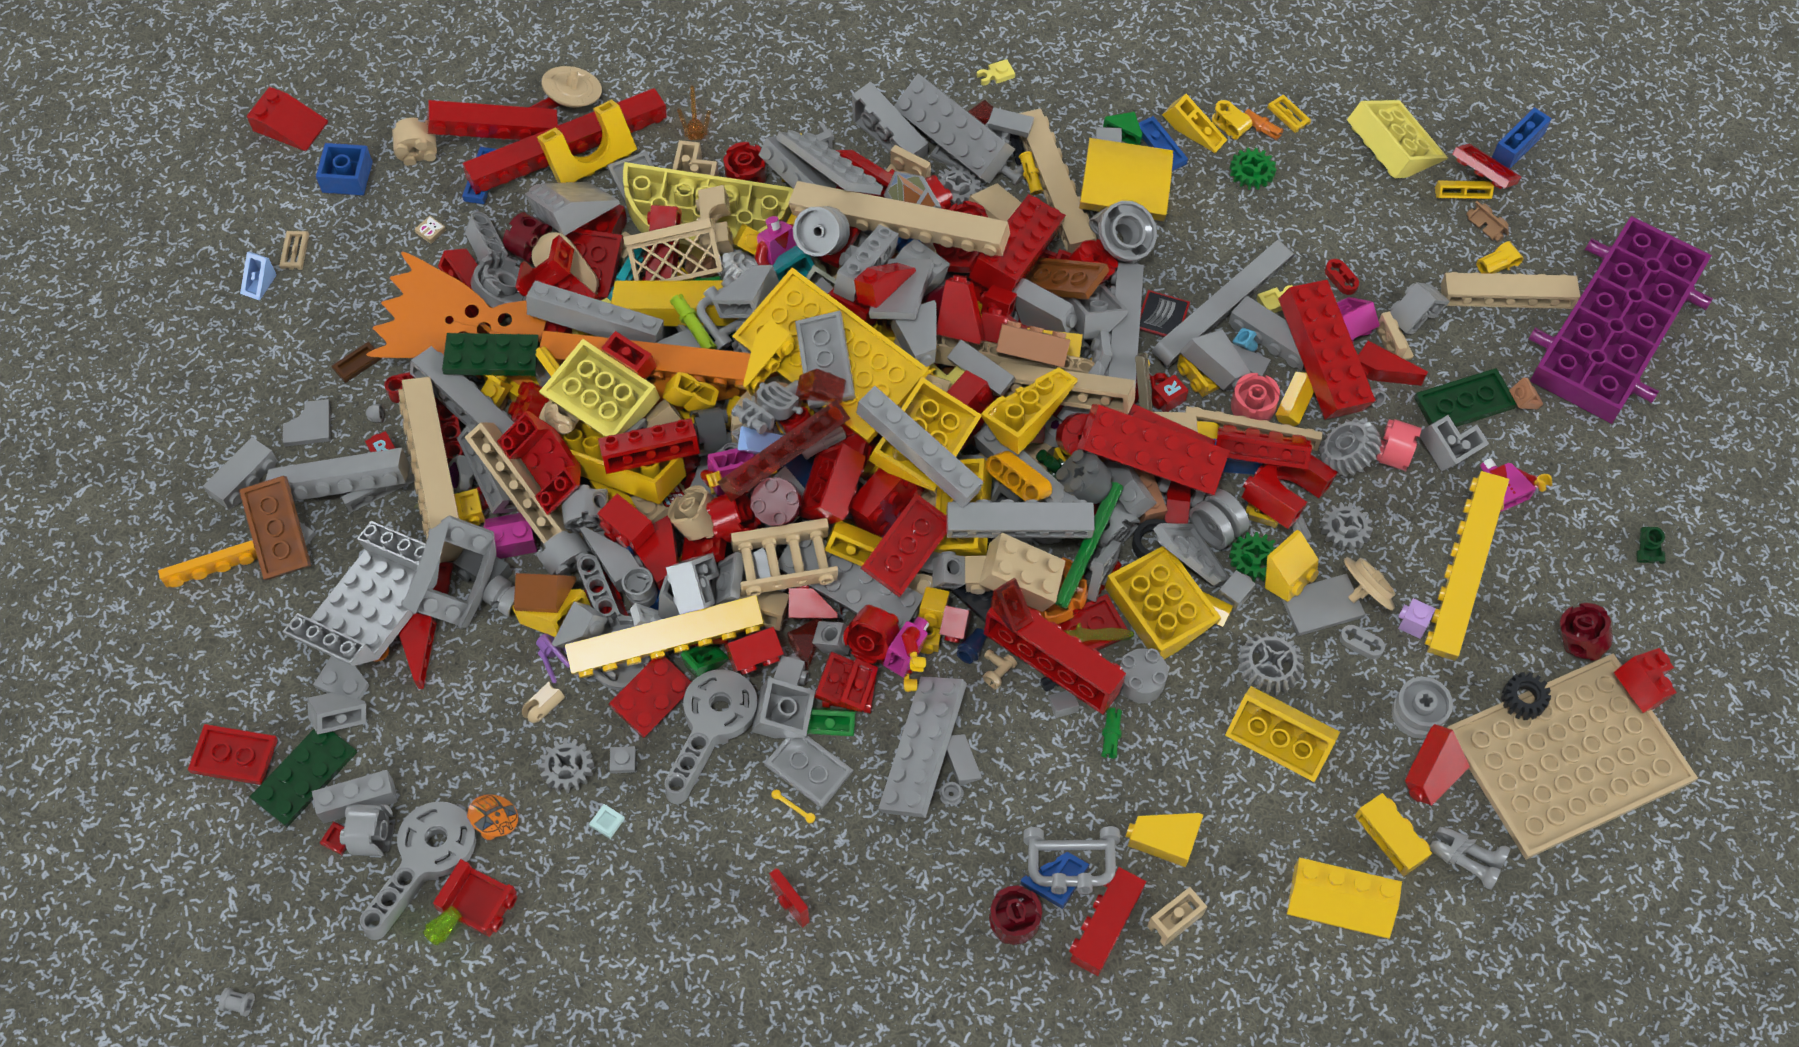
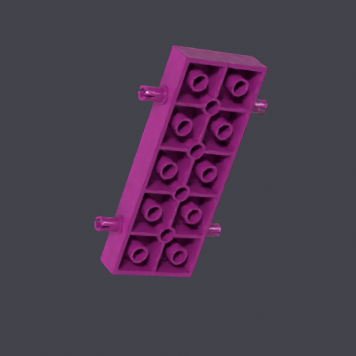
M1633 216L1629 218L1613 246L1610 245L1608 247L1594 240V238H1591L1587 244L1585 251L1602 258L1603 262L1557 336L1554 335L1553 337L1535 327L1528 339L1546 348L1547 351L1530 381L1611 424L1621 411L1629 395L1635 394L1651 404L1657 396L1659 390L1640 382L1641 379L1639 378L1684 302L1687 303L1688 301L1706 311L1713 300L1712 297L1695 290L1696 287H1694L1712 255Z

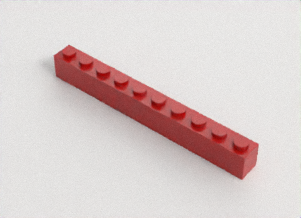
M655 88L617 102L630 133L641 130L653 123H659L664 118H667L666 104ZM595 112L555 126L563 134L572 155L583 153L601 144L602 129ZM553 128L463 162L465 177L475 194L549 166L537 137Z

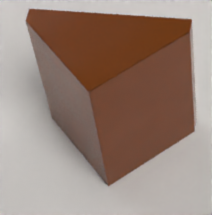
M516 573L515 611L558 613L577 580L576 576Z

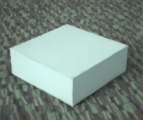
M603 804L589 825L611 839L625 820V817Z

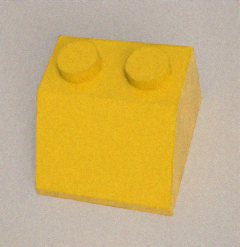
M1296 530L1267 556L1265 589L1287 602L1295 595L1298 596L1309 582L1315 581L1319 574V559L1301 531Z

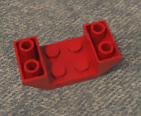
M525 411L497 440L509 459H521L541 488L534 497L547 515H550L580 486L581 465L557 430L531 412Z

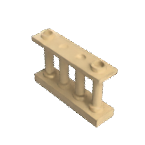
M827 518L731 533L733 552L739 551L742 553L747 581L740 582L741 596H758L763 592L817 583L827 585L837 580L838 567H828L823 538L828 537L829 525ZM800 541H813L819 569L804 571L799 547ZM788 544L790 546L795 573L780 575L775 550L776 545ZM763 547L766 550L771 577L756 579L751 550Z

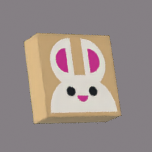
M431 216L415 228L416 234L430 244L446 231L445 226Z

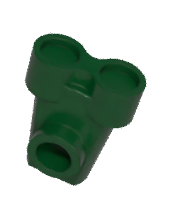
M1044 449L1040 450L1036 454V459L1044 464L1047 468L1046 471L1058 481L1056 472L1065 461L1061 458L1057 460Z
M1646 526L1640 528V548L1636 551L1638 563H1666L1665 551H1662L1661 547L1665 540V534L1660 528Z

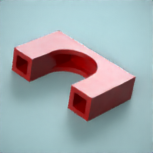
M1312 454L1308 470L1265 464L1264 467L1260 466L1254 477L1249 476L1243 485L1245 491L1241 498L1289 529L1299 519L1307 501L1287 489L1279 479L1292 481L1317 498H1320L1329 489L1338 472Z

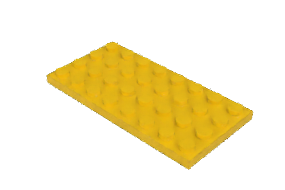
M791 268L732 337L751 352L755 336L769 319L788 331L797 343L794 345L793 351L786 355L779 363L776 372L790 383L795 380L800 381L804 387L803 393L806 395L795 321L841 311L856 398L821 407L866 442L870 443L878 432L856 413L859 400L876 386L897 406L901 407L921 377L926 378L930 370L794 268Z

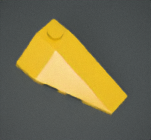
M1058 367L1035 379V382L1025 388L1021 386L1015 389V393L1007 397L1001 396L997 398L981 413V417L999 443L1019 454L1036 437L1075 386L1078 379Z

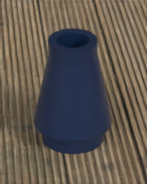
M976 628L971 635L958 645L957 656L960 660L968 664L978 660L987 638L983 634V629Z

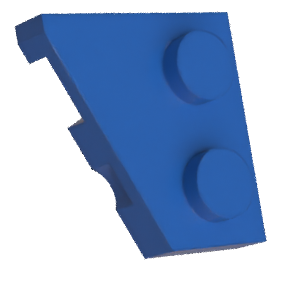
M1066 852L1057 857L1054 862L1040 867L1039 873L1042 876H1052L1055 873L1077 876L1080 873H1086L1089 869V864ZM1026 875L1021 879L1022 886L1061 909L1065 907L1077 888L1067 887L1066 893L1054 894L1051 891V887L1039 886L1032 881L1030 876L1027 877Z

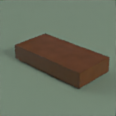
M368 341L331 367L343 382L346 383L382 358L366 355L375 349Z

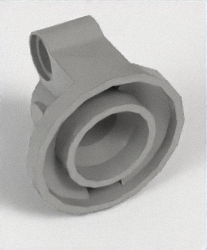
M1119 201L1104 208L1089 219V225L1093 232L1099 235L1104 248L1118 262L1135 264L1147 256L1154 248L1157 239L1155 221L1144 206L1134 201ZM1116 231L1122 234L1124 242L1119 240Z

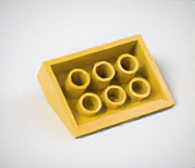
M921 377L901 408L955 457L982 416L923 377ZM884 437L881 438L869 458L870 462L889 474L931 491L936 489L938 485Z
M1163 546L1107 575L1106 591L1147 649H1156L1163 659L1177 653L1221 620V616L1180 560Z

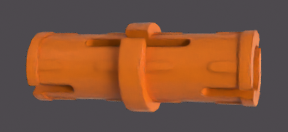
M1250 109L1245 111V114L1251 118L1252 126L1256 128L1257 132H1263L1275 141L1281 137L1280 133H1283L1284 129L1271 123L1269 118L1261 117Z

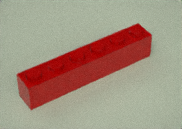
M428 100V134L522 140L558 126L557 109Z

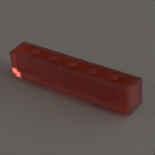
M836 399L727 474L717 483L732 502L848 421L850 417Z

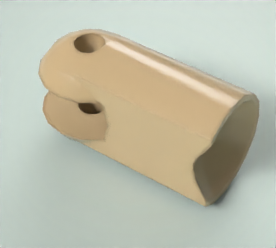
M548 682L523 705L522 715L524 718H528L529 722L537 723L551 712L565 696L559 689H554L550 682Z

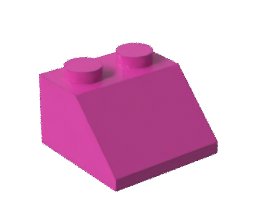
M1347 297L1337 302L1352 342L1354 338L1372 333L1373 329L1380 326L1372 301Z
M521 513L485 519L484 528L494 532L496 557L503 559L538 552L535 531Z

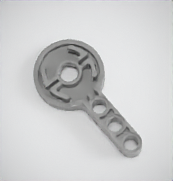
M473 212L465 230V234L480 262L471 278L472 290L487 305L493 308L505 303L525 301L526 297L524 296L523 298L515 287L520 269L516 266L518 261L507 256L508 253L490 218L482 212Z
M591 554L581 556L577 561V568L592 607L598 612L606 606L612 608L611 612L602 614L608 620L600 635L635 627L631 616H625L619 612L597 558ZM587 565H593L595 567L590 572L583 571L584 567ZM595 586L603 587V590L599 593L591 591ZM651 657L641 658L642 662L627 666L626 662L618 664V668L612 671L603 672V669L593 671V676L605 687L622 690L650 662Z
M723 669L712 670L695 678L688 686L684 695L683 706L688 727L692 732L665 779L666 798L669 802L681 804L686 801L714 747L718 744L728 743V739L741 735L754 722L757 711V694L751 682L741 674ZM717 701H725L730 705L725 711H715L711 708ZM698 745L704 746V748L699 750L694 749ZM685 766H692V767H693V768L690 769V770H684V769H682V768L685 767ZM675 786L682 787V789L678 791L671 790V788Z
M431 802L416 808L404 819L397 835V846L402 858L401 864L360 917L362 929L369 939L378 940L386 935L426 881L439 880V877L451 874L460 859L466 862L470 859L476 846V831L467 818V812L461 807L449 802ZM462 828H466V829H463V830H462V838H461V841H460L461 829H462ZM436 834H443L447 837L446 842L441 846L431 847L428 845L429 839ZM404 880H412L408 885H401ZM389 900H396L393 905L384 906ZM380 921L377 926L368 927L371 922Z

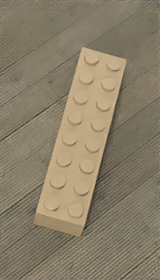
M422 377L402 380V389H399L398 393L400 414L403 415V430L407 436V451L411 457V471L415 478L414 487L419 498L418 508L423 519L422 529L427 540L429 529L439 525L441 520L449 515L458 519L459 517L431 378ZM444 541L440 563L455 561L462 553V547Z

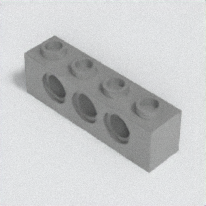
M879 224L838 270L833 293L854 302L857 298L854 279L867 267L887 264L888 260L895 254L899 233Z

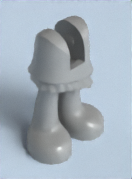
M1439 827L1435 833L1436 837L1451 846L1440 841H1432L1430 851L1442 858L1447 864L1449 862L1452 865L1458 864L1481 879L1485 888L1492 890L1511 848L1500 846L1496 851H1490L1476 845L1477 839H1468L1469 835H1464L1445 827ZM1467 853L1475 857L1476 859L1486 863L1490 867H1486L1482 864L1477 863L1476 861L1465 856V854Z

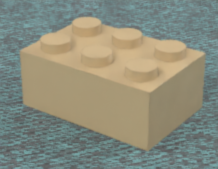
M1001 533L989 543L979 585L1000 594L1005 591L1009 595L1018 597L1023 604L1043 612L1056 603L1065 560Z

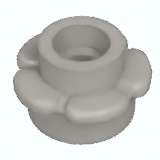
M947 782L939 790L940 800L945 805H958L964 796V791L957 783Z

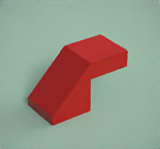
M1171 481L1168 490L1165 492L1164 500L1166 501L1168 511L1164 521L1167 523L1188 524L1190 488Z

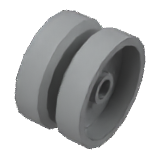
M831 206L809 207L803 210L796 218L793 226V237L797 246L804 253L811 256L833 255L841 251L847 244L850 235L846 216L839 209Z
M1216 489L1215 495L1209 494L1206 496L1205 501L1197 503L1189 512L1191 523L1195 525L1203 539L1210 546L1219 550L1226 548L1233 542L1234 538L1241 536L1250 526L1246 511L1239 501L1222 489Z
M1422 676L1412 678L1402 686L1392 704V717L1395 725L1403 733L1413 738L1424 739L1434 724L1444 726L1453 710V699L1449 690L1441 682Z

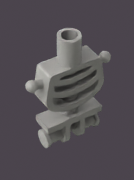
M798 380L793 381L786 387H783L776 381L768 384L762 382L757 390L756 404L748 398H744L742 406L737 404L731 412L733 416L739 418L741 423H747L748 428L756 429L759 434H763L767 428L770 430L774 428V419L786 420L795 412L797 414L803 413V409L798 407V395L804 391V387Z

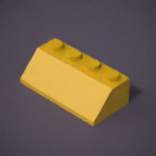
M984 458L960 460L983 481L979 493L970 502H976L981 499L991 501L992 475L986 469V460ZM937 486L936 508L946 515L947 504L952 502L953 499ZM946 533L933 552L952 551L958 556H986L988 538H947Z
M1250 686L1225 736L1315 782L1340 731Z
M1299 857L1294 866L1287 915L1390 939L1399 907L1402 881Z

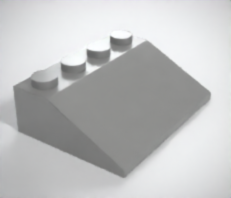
M590 182L536 184L529 189V192L525 193L534 214L564 236L620 204L618 199Z

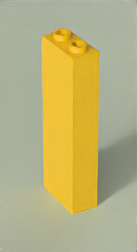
M724 280L615 281L611 304L664 320L663 326H686L685 323H681L680 315L674 306L671 305L670 300L678 294L679 296V294H682L690 308H694L697 313L696 307L698 302L705 297L703 293L712 286H715L717 290L723 288L721 283ZM709 305L705 309L715 326H727L739 319L720 318L714 305Z

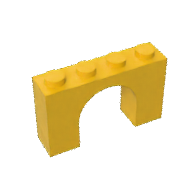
M612 99L593 108L602 129V141L598 149L592 154L584 157L572 155L563 134L556 127L537 137L558 183L576 182L582 177L591 176L596 170L607 167V165L620 158H626L633 151L637 150L620 106Z

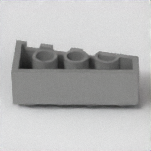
M871 81L852 94L853 122L891 153V149L897 145L922 159L928 155V142L915 130Z

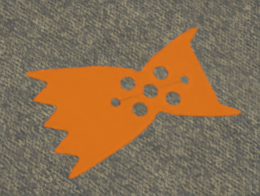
M401 252L404 260L412 270L408 273L391 276L390 279L402 291L403 295L381 302L395 319L391 322L373 326V329L387 344L370 351L366 355L379 358H415L431 346L437 352H441L444 355L447 333H459L462 331L478 333L477 326L482 322L489 323L491 326L489 334L539 335L540 342L546 320L527 315L526 300L505 303L494 308L488 307L486 302L477 293L461 281L411 254ZM469 305H475L479 309L478 315L474 318H469L465 315V309ZM503 313H508L512 317V322L508 326H501L498 323V317ZM452 316L454 321L451 324H447L445 318ZM507 376L519 385L523 381L527 383L533 382L530 376Z

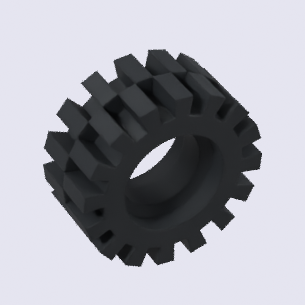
M1520 672L1519 675L1515 674L1502 690L1501 701H1505L1503 704L1504 708L1510 707L1508 711L1510 715L1515 712L1517 713L1515 716L1517 719L1523 716V720H1528L1530 717L1533 720L1540 716L1547 708L1551 700V695H1549L1551 690L1550 687L1545 688L1548 684L1545 680L1542 683L1539 681L1541 678L1539 675L1533 678V673L1531 672L1526 676L1525 672ZM1519 689L1530 691L1535 697V702L1531 704L1523 702L1518 697L1517 691Z

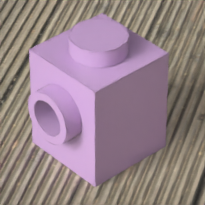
M1413 598L1409 606L1404 604L1399 614V618L1402 621L1398 629L1421 639L1436 608Z

